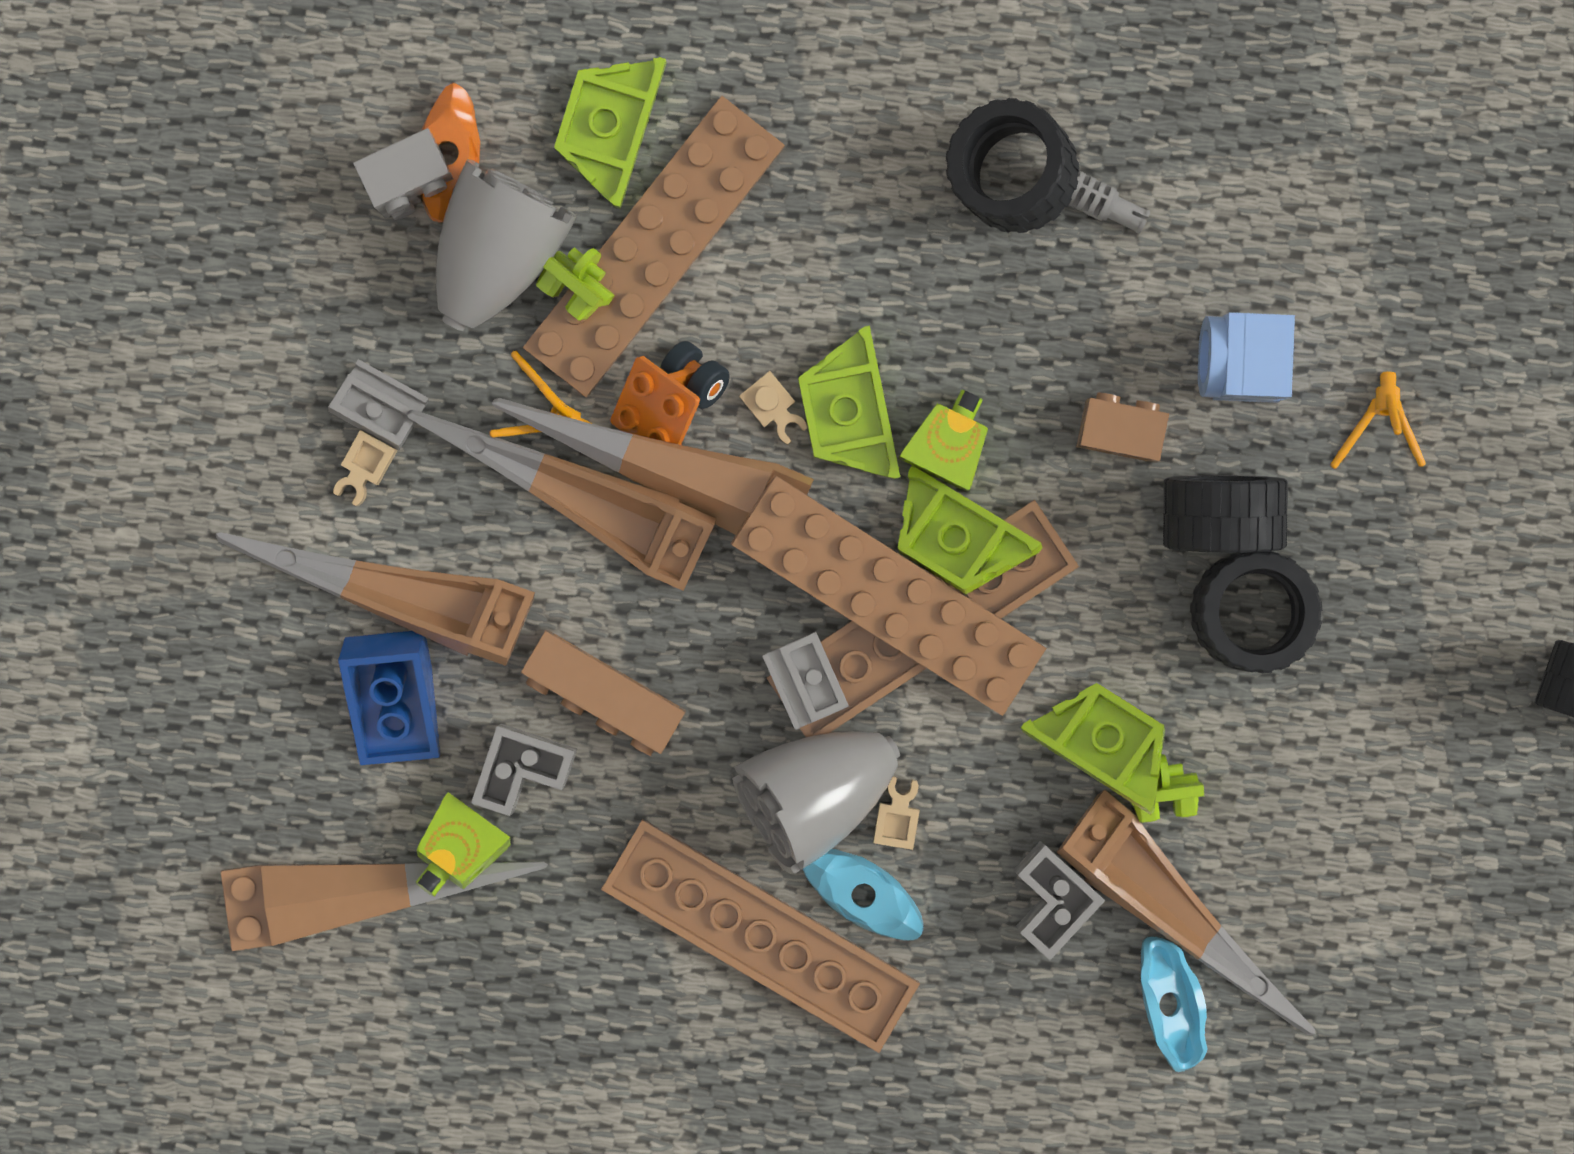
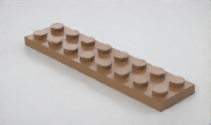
M721 96L598 251L601 253V258L597 266L606 272L599 283L615 295L610 304L598 307L588 319L577 320L565 308L574 294L573 291L568 289L523 348L587 398L785 148V145L725 97Z
M776 475L773 476L731 542L732 546L1002 716L1047 649Z
M1035 500L1005 518L1004 521L1041 542L1043 548L1038 554L968 594L961 592L939 577H935L1002 619L1077 569L1079 565ZM850 621L820 641L849 707L807 724L800 729L805 737L830 733L925 670L926 667L858 624ZM771 675L766 678L781 699Z
M644 819L640 822L601 889L880 1053L920 985L918 980Z

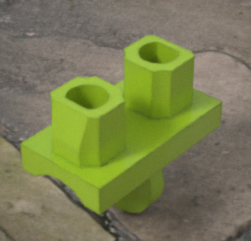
M574 247L567 256L563 252L557 251L553 257H549L543 266L544 270L541 272L536 283L540 290L551 297L559 296L565 286L573 291L574 294L565 308L567 312L580 321L588 319L598 307L609 305L615 296L599 283L606 272L597 266L601 253L595 248L582 254Z
M1162 754L1154 812L1150 815L1133 803L1131 804L1141 823L1160 819L1158 802L1165 801L1173 802V812L1176 817L1196 816L1198 812V797L1204 796V785L1202 782H1199L1196 773L1184 774L1182 763L1168 765L1165 754Z

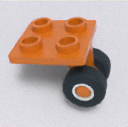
M682 341L676 344L667 353L660 368L645 356L637 357L610 422L622 432L681 445L697 408L705 409L712 406L724 393L729 383V371L714 360L708 361L703 365L699 364L698 362L702 359L703 353L689 341Z

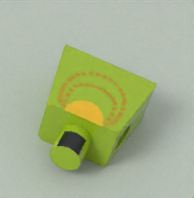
M961 390L952 410L937 403L900 453L898 459L966 492L969 491L988 431L986 426L974 421V417L983 400L970 392Z
M448 792L417 847L418 857L426 862L428 866L415 883L433 897L436 896L448 879L461 889H465L511 845L510 837Z

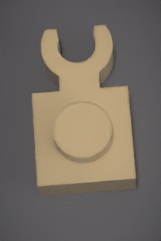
M771 371L766 373L739 396L764 428L772 421L777 424L778 437L787 445L792 442L785 433L787 424L796 423L803 431L808 429L802 417L788 412L787 409L795 403V400Z
M360 430L341 466L351 472L348 477H344L336 483L333 494L341 496L345 487L352 485L357 491L352 504L360 506L367 496L365 486L367 481L379 485L398 450Z
M893 776L887 787L888 793L892 797L891 804L879 802L873 843L913 850L920 810L908 806L909 801L913 800L918 793V782L911 779L909 791L900 794L895 789L897 778Z

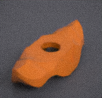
M452 83L444 88L422 127V130L428 128L431 131L438 146L441 143L450 142L458 148L459 152L457 160L447 165L454 178L446 182L447 188L431 197H425L424 193L421 194L426 213L435 222L444 221L453 189L467 159L477 163L480 160V137L474 105L467 91L456 83Z

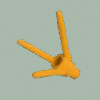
M517 351L511 353V357L553 405L550 413L591 423L581 418L579 411L566 405ZM530 425L491 430L490 436L492 438L539 433L541 431Z
M1390 371L1380 373V386L1376 388V398L1371 400L1367 411L1337 452L1330 464L1333 469L1339 466L1376 414L1390 416L1394 434L1400 435L1403 432L1418 466H1425L1426 462L1404 414L1400 401V388L1396 386V373Z

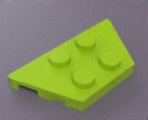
M653 58V61L629 64V62L615 64L609 68L602 69L596 67L578 70L554 145L555 150L618 209H621L667 64L665 58Z
M870 325L864 326L798 378L814 458L891 479H898L901 476Z
M912 465L908 472L909 485L907 499L904 500L902 514L904 520L899 535L898 551L901 555L965 594L972 592L1038 554L1043 548L1038 540Z
M1095 683L1081 691L1076 698L1064 700L1052 707L1053 711L1033 722L1030 719L1021 726L1022 732L1148 814L1151 815L1154 812L1165 727L1162 723L1100 684Z

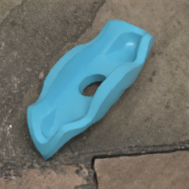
M831 849L821 858L803 868L806 878L823 900L850 922L873 933L899 940H915L922 935L923 920L913 899L893 876L861 856ZM859 884H868L875 891V899L868 906H859L852 899V891Z
M1146 937L1142 942L1141 987L1147 1018L1155 1041L1168 1064L1174 1071L1183 1072L1196 1066L1207 1053L1205 1040L1207 1013L1204 995L1197 977L1186 962L1182 949L1166 939ZM1170 992L1177 1000V1008L1172 1015L1165 1016L1160 1010L1159 1003L1162 996Z

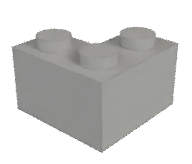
M428 128L353 163L374 208L384 218L392 216L394 220L405 218L416 211L414 205L422 202L419 195L424 193L425 197L434 196L447 188L446 182L454 179L433 134Z
M502 723L497 725L471 804L511 816L515 812L525 779L562 790L566 786L578 749Z
M1041 841L1014 869V872L1042 897L1016 925V928L1045 957L1051 960L1105 900Z

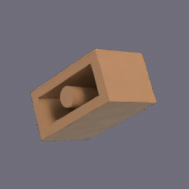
M1100 392L1097 393L1096 399L1088 398L1085 401L1076 447L1153 463L1160 461L1169 413L1160 412L1159 404L1139 400L1136 401L1135 406L1120 404V396Z

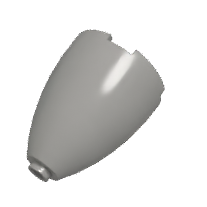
M467 159L453 189L444 216L436 260L438 310L444 314L442 318L444 323L460 331H464L466 326L471 328L477 327L497 315L517 299L541 274L548 258L556 254L577 218L573 212L563 206L560 207L558 212L555 211L557 207L553 205L554 202L544 197L543 194L493 168L488 169L486 174L482 173V169L478 167L479 163Z
M862 731L832 732L787 742L764 751L736 765L734 768L739 775L733 777L732 780L739 802L752 826L757 827L759 833L768 844L772 843L773 846L768 848L769 854L786 872L795 874L834 848L863 821L887 789L898 767L897 758L900 757V752L890 736L884 737L880 733Z

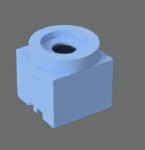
M1229 312L1224 316H1205L1200 332L1198 355V387L1201 397H1213V400L1270 403H1277L1280 400L1291 398L1295 315Z

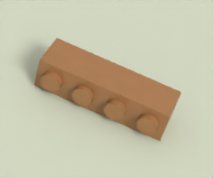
M545 630L521 671L522 674L529 677L526 684L544 695H547L548 691L551 690L562 696L561 705L578 715H582L583 711L586 710L598 717L595 723L597 726L615 736L619 730L633 738L630 745L649 756L652 755L653 751L662 754L686 712L680 706L549 630Z

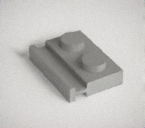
M358 359L354 369L348 374L328 406V412L399 451L416 422L408 418V411L416 410L422 412L428 404L429 398Z
M816 632L762 655L795 730L849 707Z

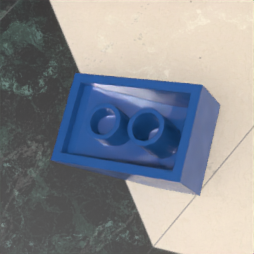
M413 631L345 637L338 663L360 766L440 758L432 664L427 638Z

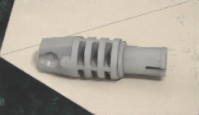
M1082 171L1078 172L1077 189L1074 190L1071 197L1072 200L1068 206L1082 211L1099 221H1106L1108 218L1140 234L1147 222L1145 219L1150 215V210L1119 197L1117 188L1109 186L1102 181L1100 182Z

